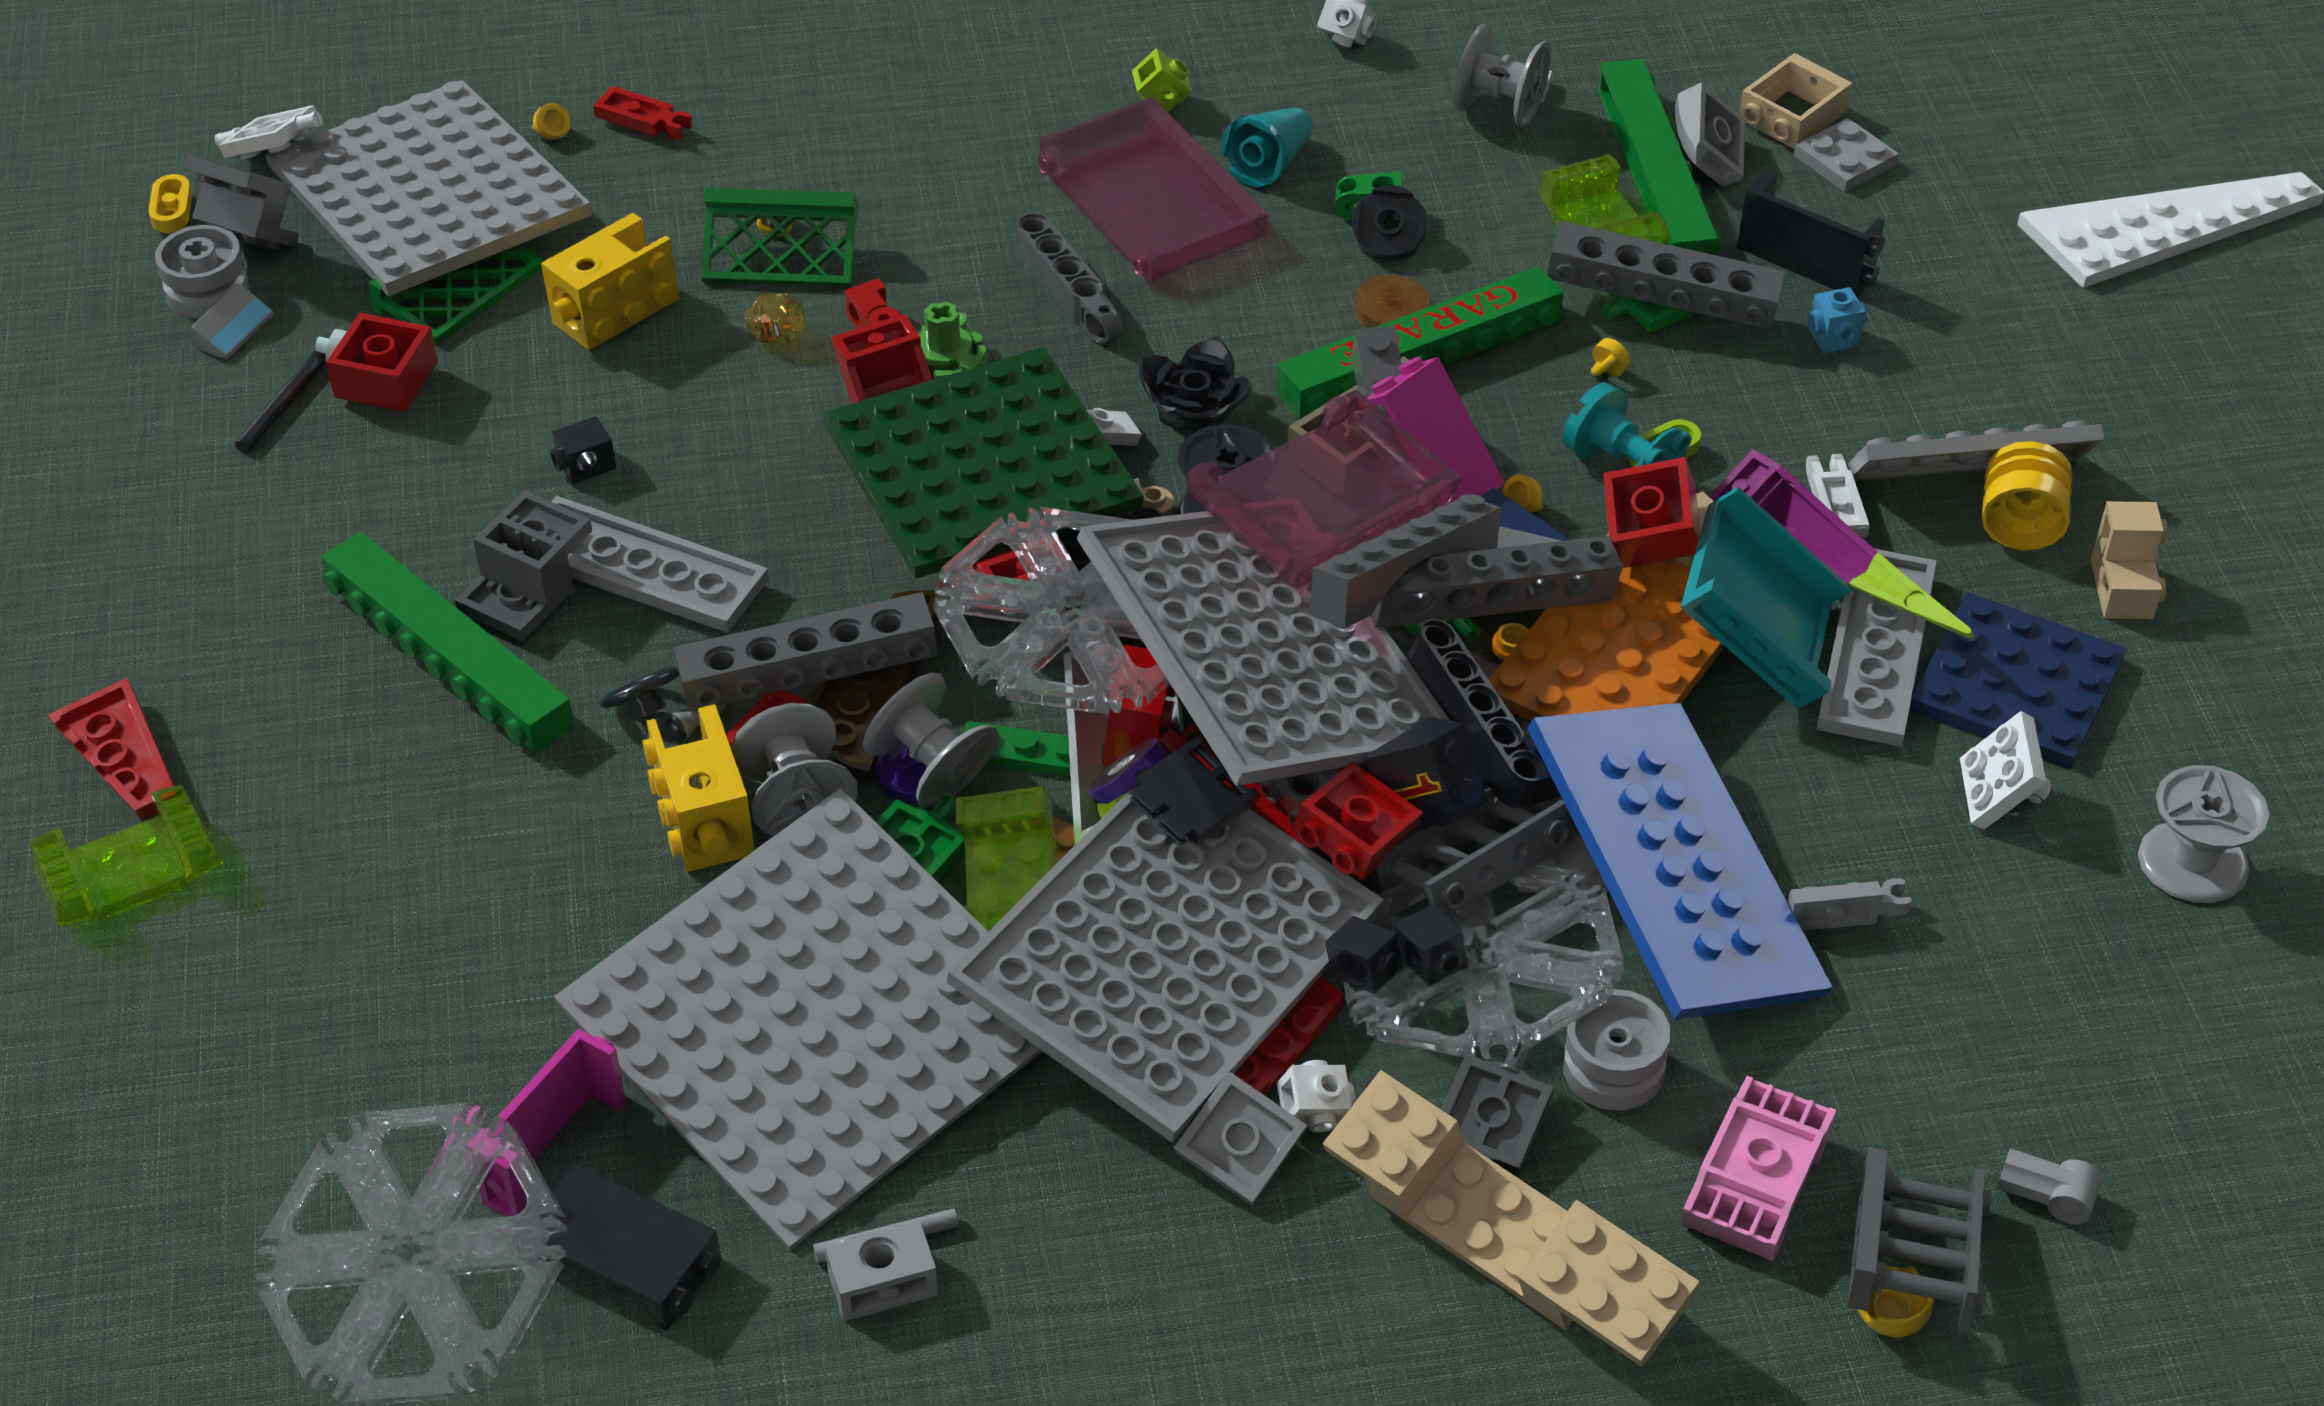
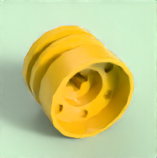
M2027 441L2015 442L2002 447L1990 457L1985 469V495L1983 497L1982 520L1984 529L1993 540L2013 549L2038 550L2056 543L2065 535L2070 524L2072 470L2071 464L2064 454L2048 444Z

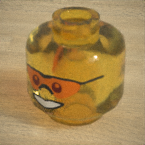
M760 294L754 299L752 307H748L746 310V327L748 330H752L754 337L760 343H791L797 338L798 334L803 332L805 326L804 308L790 294Z

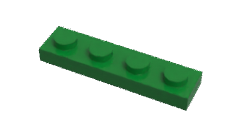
M972 721L966 722L963 733L980 725L997 728L999 733L998 743L987 764L1071 777L1069 740L1067 735ZM1105 743L1101 744V759H1103Z

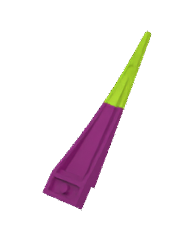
M1753 449L1708 496L1715 501L1739 487L1850 587L1968 639H1975L1970 627L1876 551L1781 464Z

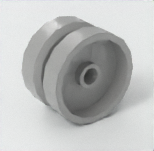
M197 225L183 228L165 238L155 252L156 265L163 282L166 302L175 313L181 316L200 319L236 284L250 291L239 240L231 231L220 226Z
M1609 989L1595 992L1578 1002L1568 1017L1563 1074L1569 1088L1584 1102L1607 1110L1624 1111L1640 1107L1654 1098L1664 1083L1666 1059L1670 1044V1024L1663 1010L1649 998L1628 990Z

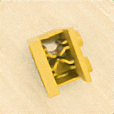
M634 213L627 215L541 263L552 323L588 350L595 348L680 299L670 238L664 236L647 246L643 220Z
M715 704L698 708L702 740L665 749L655 719L647 721L649 739L642 740L648 766L654 765V769L647 770L653 796L658 795L662 797V800H657L663 826L668 825L669 828L672 827L671 831H667L670 849L673 857H682L686 873L742 859L755 850L747 793ZM694 777L696 778V785H695V786H694V783H693V781H692V778H694Z

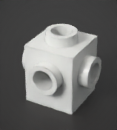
M1326 0L1317 27L1326 34L1333 36L1331 41L1348 48H1351L1352 43L1364 46L1367 38H1370L1375 30L1376 12L1367 6V0Z
M1312 1060L1301 1065H1292L1276 1083L1280 1107L1305 1123L1312 1132L1333 1130L1354 1104V1088L1352 1083L1348 1082L1345 1065H1328L1324 1060Z

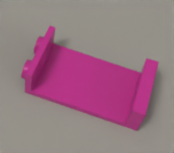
M1416 357L1407 361L1398 368L1400 371L1398 376L1395 378L1390 376L1374 384L1371 387L1374 393L1361 401L1364 409L1383 404L1436 502L1426 510V514L1430 513L1431 510L1434 511L1437 507L1445 506L1458 500L1462 495L1473 494L1481 496L1491 488L1497 490L1505 484L1439 357L1426 361Z
M577 1029L469 1147L483 1205L520 1225L532 1210L524 1170L591 1096L620 1112L627 1106L617 1050L610 1041L604 1037H594Z

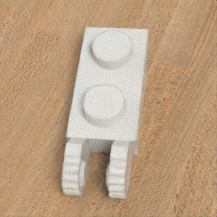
M1817 455L1808 456L1806 459V473L1812 494L1861 538H1867L1869 522L1852 472L1847 469L1843 455H1831V472H1823Z

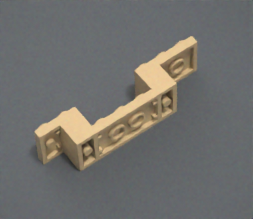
M1382 1070L1379 1071L1323 1142L1326 1152L1363 1176L1372 1199L1565 1331L1575 1321L1641 1367L1644 1366L1701 1289L1700 1281L1578 1200L1567 1211L1466 1144L1456 1119Z

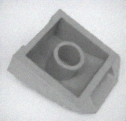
M1702 82L1678 93L1675 104L1677 132L1682 147L1690 160L1722 187L1741 181L1744 176L1745 118L1714 95Z

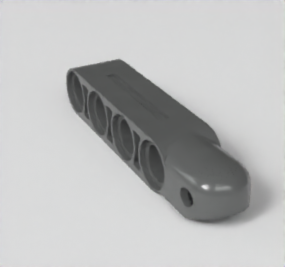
M1036 212L1020 216L1017 220L1018 255L1075 325L1080 326L1093 343L1106 344L1120 337L1123 329L1122 318L1115 306L1103 293V284L1047 216ZM1105 334V338L1099 337L1100 335Z

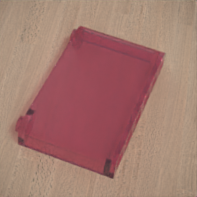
M1152 97L1040 138V155L1037 157V162L1041 172L1052 179L1132 265L1135 273L1147 281L1162 277L1267 234L1268 214Z
M1354 390L1342 397L1336 396L1332 398L1323 410L1324 418L1320 427L1223 475L1222 467L1215 461H1209L1205 464L1199 463L1189 472L1186 479L1188 483L1186 488L1187 494L1295 588H1300L1311 582L1313 567L1330 560L1332 556L1343 554L1358 547L1362 542L1375 539L1388 530H1394L1409 523L1411 519L1422 517L1430 513L1431 510L1434 511L1437 507L1447 505L1453 498L1462 478L1358 390Z

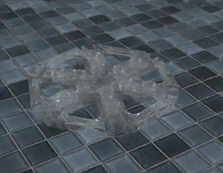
M1040 507L1038 513L1034 508L1028 509L1027 522H1020L1013 513H1009L1006 525L1001 516L941 568L938 576L934 611L971 678L973 679L979 673L978 684L981 686L986 684L988 680H999L997 682L996 695L1001 697L1007 694V700L1102 714H1109L1110 708L1115 713L1121 712L1122 697L1130 698L1136 707H1141L1144 695L1149 704L1170 683L1158 664L1151 668H1140L1132 662L1117 636L1141 639L1093 563L1090 562L1079 572L1056 534V531L1063 527L1080 530L1082 526L1131 521V519ZM1003 542L1012 547L1030 580L981 574L976 572L972 565L996 544ZM1066 607L1071 608L1072 610H1068L1066 612ZM963 614L1021 622L1022 624L998 645L987 647L981 645L976 640ZM1068 645L1090 683L1075 685L1041 680L1034 675Z
M1438 862L1424 869V871L1434 876L1441 873ZM1445 863L1443 864L1444 871L1451 867ZM1535 864L1504 884L1541 890L1540 893L1496 918L1493 912L1490 893L1448 918L1463 932L1468 962L1467 968L1430 987L1408 968L1387 982L1376 994L1344 982L1349 1018L1353 1017V1022L1356 1025L1365 1020L1367 1034L1369 1036L1375 1035L1376 1040L1476 1060L1475 1046H1480L1481 1056L1484 1059L1490 1058L1489 1049L1496 1044L1505 1045L1508 1054L1513 1055L1516 1051L1515 1040L1517 1039L1520 1040L1522 1052L1606 1003L1608 996H1612L1614 993L1612 979H1622V971H1624L1623 956L1606 891L1602 893L1601 886L1599 885L1588 889L1586 876L1584 874L1578 875V871ZM1405 881L1378 895L1384 901L1381 910L1370 922L1395 932L1394 923L1405 918L1394 915L1427 898L1426 891ZM1588 923L1595 929L1600 951L1591 952L1543 942L1574 924ZM1479 947L1480 952H1483V963H1478V958L1474 955L1476 953L1475 948ZM1509 983L1567 993L1573 999L1551 1011L1541 1020L1525 1024L1516 1017ZM1462 990L1469 1026L1464 1034L1448 1036L1436 1031L1408 1026V1023L1413 1018Z
M469 1102L361 1113L367 1121L368 1130L366 1126L352 1117L348 1120L353 1129V1135L349 1141L342 1142L339 1136L332 1131L327 1134V1142L335 1150L332 1154L329 1152L328 1145L319 1140L259 1241L264 1243L265 1246L258 1249L257 1255L265 1260L275 1259V1266L269 1272L256 1274V1280L269 1286L268 1288L256 1289L304 1382L324 1393L328 1384L332 1380L337 1379L338 1385L331 1397L340 1403L347 1404L348 1406H369L461 1398L462 1396L457 1391L455 1380L459 1386L472 1393L476 1390L470 1379L473 1369L482 1366L483 1371L490 1377L494 1378L498 1375L495 1363L489 1359L492 1354L495 1355L497 1364L503 1369L506 1368L561 1272L564 1264L559 1260L566 1256V1250L559 1245L547 1246V1241L553 1233L566 1232L567 1226L554 1218L565 1217L515 1127L502 1117L496 1115L491 1125L482 1129L481 1125L487 1116V1112L478 1105L473 1106ZM441 1127L446 1134L445 1142L415 1194L411 1197L387 1154L383 1142L388 1134L396 1130ZM497 1158L506 1159L526 1193L527 1204L524 1210L515 1216L460 1221ZM326 1175H338L367 1230L307 1236L299 1235L295 1228L296 1220L317 1184ZM396 1237V1239L386 1240V1238ZM410 1242H413L420 1249L426 1250L421 1251L420 1254L413 1255L411 1263H408L401 1256H396L401 1254V1252L409 1250ZM546 1258H547V1259H550V1260H554V1261H551V1262H545ZM522 1269L524 1282L502 1321L496 1328L484 1330L458 1284L455 1275ZM361 1284L330 1338L321 1345H311L290 1306V1299L294 1291ZM410 1308L435 1355L434 1365L427 1374L422 1376L375 1379L371 1373Z

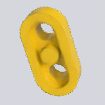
M178 174L165 175L153 183L148 212L151 224L157 231L174 233L187 225L190 216L192 191L189 180L185 176Z

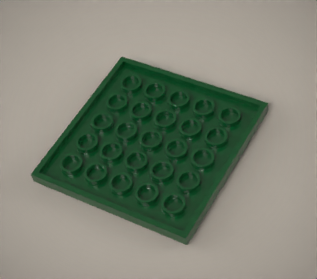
M1045 347L823 412L824 426L915 579L1144 507V495Z

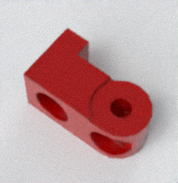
M879 278L845 290L846 316L856 329L900 315L896 309L887 306L886 287Z

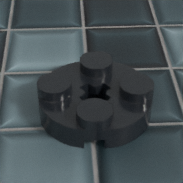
M1396 185L1379 186L1373 189L1372 193L1363 200L1361 198L1356 204L1352 215L1353 234L1360 250L1376 259L1392 261L1408 258L1414 255L1417 247L1424 240L1427 230L1425 208L1414 197V194L1404 187ZM1387 215H1393L1395 222L1400 223L1398 227H1394L1391 231H1387L1384 226L1379 225L1380 221H1386Z

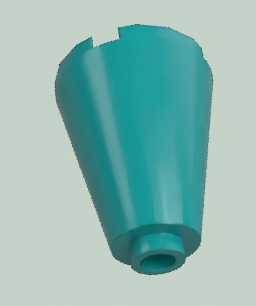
M1296 107L1247 115L1236 119L1227 126L1222 136L1221 144L1223 158L1227 156L1232 166L1229 168L1230 172L1243 184L1255 188L1276 182L1311 137L1313 132L1312 120L1304 110Z

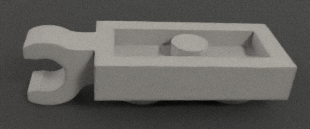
M1892 878L1885 881L1882 887H1880L1878 881L1792 889L1790 890L1788 905L1802 931L1876 924L1878 915L1891 914L1902 916L1908 914L1912 900L1911 897H1895L1903 895L1906 883L1904 879Z

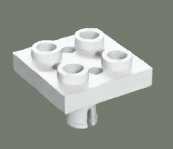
M2022 711L2005 724L1999 726L1996 731L1960 758L1970 820L1973 825L1983 830L2024 799L2028 798L2031 802L2037 804L2041 802L2039 797L2045 800L2050 792L2051 783L2045 777L2034 718Z

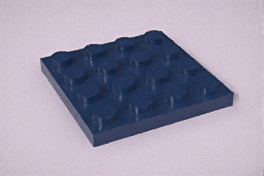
M1967 592L1955 616L1971 628L1975 639H1968L1948 629L1946 630L1911 697L1909 710L1987 738L1999 726L2005 724L2022 711L2034 718L2042 759L2072 769L2124 660L2127 648Z

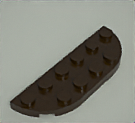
M914 590L891 594L893 599L923 592L933 624L935 625L943 605V592ZM920 660L817 683L810 704L825 710L835 722L836 741L831 753L825 760H830L846 767L856 780L870 783L878 756L869 755L865 752L862 746L865 732L886 702L912 681Z

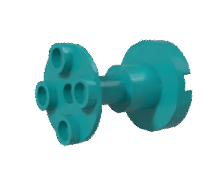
M1606 382L1594 386L1584 394L1580 402L1585 406L1581 409L1578 416L1571 412L1563 431L1562 441L1564 446L1578 458L1589 459L1604 450L1615 458L1626 455L1637 462V466L1685 457L1687 448L1692 440L1690 434L1675 427L1660 434L1652 443L1638 435V425L1625 417L1628 398L1624 391Z

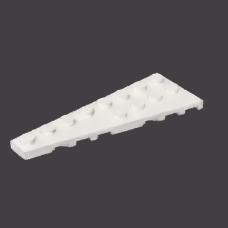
M2296 172L2025 211L2020 213L2017 225L2081 287L2085 288L2320 205L2324 198V191L2305 174Z

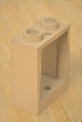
M1794 53L1743 90L1739 114L1745 118L1746 124L1795 149L1797 143L1821 132L1848 111L1852 82ZM1787 92H1790L1814 106L1801 116H1798L1774 102Z

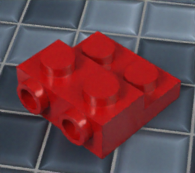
M1352 762L1301 803L1292 829L1297 831L1298 839L1303 845L1308 848L1318 847L1331 856L1334 866L1344 874L1354 873L1363 880L1389 858L1392 847L1419 824L1423 812Z

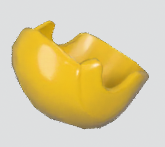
M1886 1266V1269L1919 1275L1915 1267L1912 1266L1901 1269ZM1882 1288L1881 1293L1872 1291L1868 1310L1858 1309V1312L1863 1321L1876 1333L1892 1338H1903L1918 1333L1929 1321L1934 1299Z

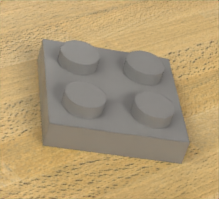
M1846 118L1797 143L1794 156L1843 192H1846L1896 166L1899 153L1860 127L1857 123Z
M1228 1071L1175 1145L1174 1152L1253 1206L1303 1135L1307 1125Z

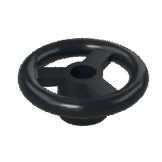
M674 666L667 667L624 685L603 696L599 702L600 706L604 709H609L628 702L635 720L666 707L659 687L676 679L679 675V670Z

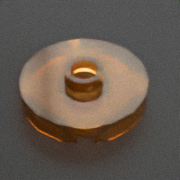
M1379 275L1367 279L1358 286L1353 300L1354 315L1364 326L1369 328L1370 324L1376 327L1429 307L1428 293L1421 284L1411 278L1399 275Z

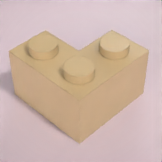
M2106 502L2090 560L2104 618L2154 619L2158 603L2165 600V579L2159 578L2157 569L2159 564L2158 549L2160 544H2165L2167 539V522L2165 519L2160 518L2157 502Z

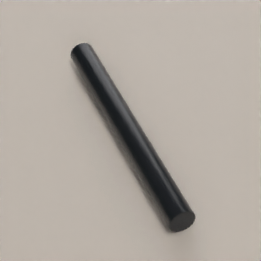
M314 350L235 442V447L240 452L248 453L326 362L325 353Z

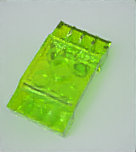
M1609 154L1579 163L1575 162L1564 167L1560 166L1553 170L1542 171L1538 193L1548 207L1551 219L1558 228L1560 221H1565L1669 245V229L1658 212L1638 216L1619 192L1620 165Z
M182 785L168 787L151 793L158 817L76 848H69L60 827L30 841L32 868L58 927L90 918L102 921L185 889L194 878L224 864L196 805Z
M1044 786L956 798V825L965 839L966 910L988 931L1057 864L1051 794Z

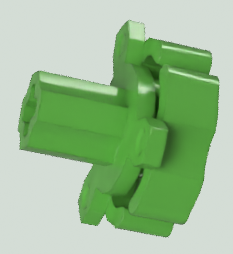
M946 301L938 304L931 303L924 310L925 325L921 329L922 332L918 334L921 338V346L933 379L987 364V350L983 346V336L972 328L967 327V314L957 312V306Z

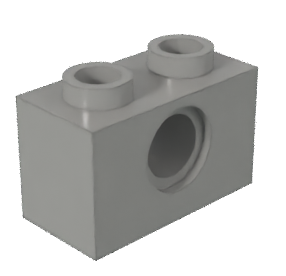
M920 1221L907 1225H893L884 1231L859 1238H845L837 1244L825 1247L828 1275L843 1322L938 1296L936 1266ZM878 1266H887L885 1268L880 1269L875 1268Z

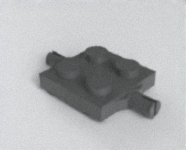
M1513 1040L1504 1063L1486 1062L1466 1054L1441 1110L1458 1121L1466 1144L1505 1170L1519 1175L1554 1095V1086L1532 1079L1522 1070L1531 1047L1523 1042L1520 1049V1040Z

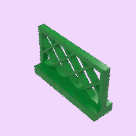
M705 188L704 203L706 205L701 268L702 281L852 287L855 229L859 209L855 193ZM715 217L731 218L738 227L722 240L714 232ZM738 218H747V219H746L745 221L741 222ZM757 219H768L775 228L759 241L750 232L748 227ZM775 219L783 221L779 224ZM795 220H805L812 230L796 242L785 229ZM813 221L821 222L818 225H816ZM833 221L847 222L846 234L835 244L822 231ZM744 232L753 241L755 246L739 258L727 245ZM781 233L790 242L792 247L780 258L776 259L765 246ZM816 235H819L830 248L814 261L804 251L803 247ZM713 238L718 243L715 247H713ZM844 245H845V255H844L843 252L840 250V248L843 247ZM723 249L735 261L725 272L711 271L712 259ZM761 250L773 264L762 273H753L745 263ZM799 252L810 265L800 274H790L782 265ZM836 253L844 262V276L827 275L820 266ZM740 268H742L745 272H736V271L739 270ZM777 269H779L782 273H774V272H775ZM816 270L820 275L810 274H812Z
M519 244L479 260L501 261V268L478 269V261L474 262V269H456L431 279L447 280V288H424V285L431 281L428 280L391 296H387L374 278L369 282L371 310L381 316L388 312L400 321L429 326L424 322V318H447V322L435 330L431 327L434 345L437 346L540 271L543 260ZM505 260H521L527 265L522 268H505ZM501 279V283L495 288H479L478 280ZM451 280H474V288H451ZM404 299H420V307L403 308L399 303ZM424 299H447V307H424ZM452 299H474V303L468 307H452Z

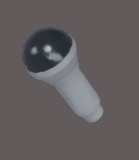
M725 704L716 706L718 714L725 710ZM694 710L671 714L665 723L668 736L676 741L689 739L696 728L700 726L699 712Z

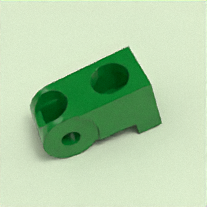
M1402 172L1343 177L1336 184V213L1344 219L1352 220L1356 204L1361 198L1363 200L1367 195L1371 194L1373 189L1383 185L1403 187ZM1388 215L1389 222H1395L1394 216Z

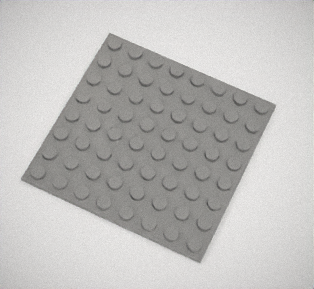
M841 788L554 996L555 1002L584 1032L594 1037H604L614 1045L617 1050L620 1071L789 1251L1043 1052L946 983L948 972L989 931Z

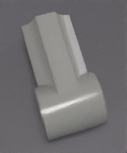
M2010 1148L1997 1189L2047 1205L2050 1214L2064 1223L2073 1225L2083 1224L2091 1217L2101 1185L2102 1175L2097 1168L2085 1161L2067 1160L2059 1165Z

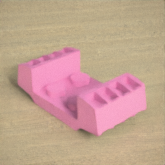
M1746 1076L1700 1168L1696 1182L1683 1208L1682 1226L1714 1237L1773 1262L1784 1240L1789 1216L1813 1163L1818 1165L1825 1149L1837 1110L1831 1107H1824L1814 1103L1812 1100L1803 1099L1795 1096L1794 1093L1774 1088L1773 1085H1767Z

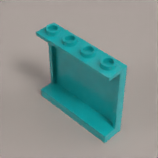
M1737 487L1710 503L1707 507L1680 608L1794 707L1799 709L1830 691L1832 680L1818 669V663L1832 603L1851 593L1852 587L1742 489Z

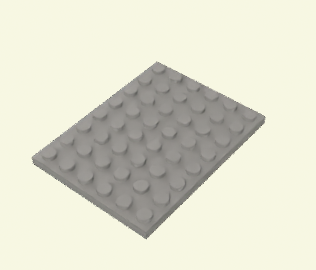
M463 80L451 81L431 92L413 95L409 100L394 106H384L375 113L362 118L349 119L343 125L330 130L317 131L306 139L290 143V146L282 151L265 154L268 166L283 182L291 184L290 190L372 279L375 278L387 296L593 215L590 202Z
M1295 500L1081 527L1077 537L1078 542L1236 786L1347 767L1352 762L1357 765L1365 764L1364 756L1428 717L1449 720L1385 627H1377L1375 629L1371 616L1347 628H1342L1310 616L1313 567L1330 560L1334 555Z
M1132 788L948 972L946 983L1167 1140L1173 1142L1200 1112L1228 1071L1234 1074L1330 967L1325 941L1352 916L1370 922L1381 910L1384 899L1347 874L1340 872L1335 866L1250 809L1198 845L1188 841L1179 846L1158 826V823L1161 822L1159 818L1163 814L1151 820L1130 800V797L1133 796L1131 792L1135 789Z

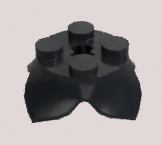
M1218 336L1191 346L1186 350L1181 361L1178 363H1174L1168 357L1161 355L1139 358L1140 382L1158 409L1159 421L1166 425H1174L1182 429L1196 431L1207 426L1223 423L1232 413V409L1242 403L1252 392V383L1249 379L1243 376L1235 378L1233 356Z

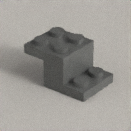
M190 154L186 155L183 168L198 173L196 180L202 182L192 218L207 222L206 225L220 226L231 231L238 240L253 245H261L275 250H279L281 244L296 247L299 233L280 227L291 184Z
M524 490L473 539L480 575L455 599L456 608L466 616L523 642L573 592L568 555L592 532L591 519Z

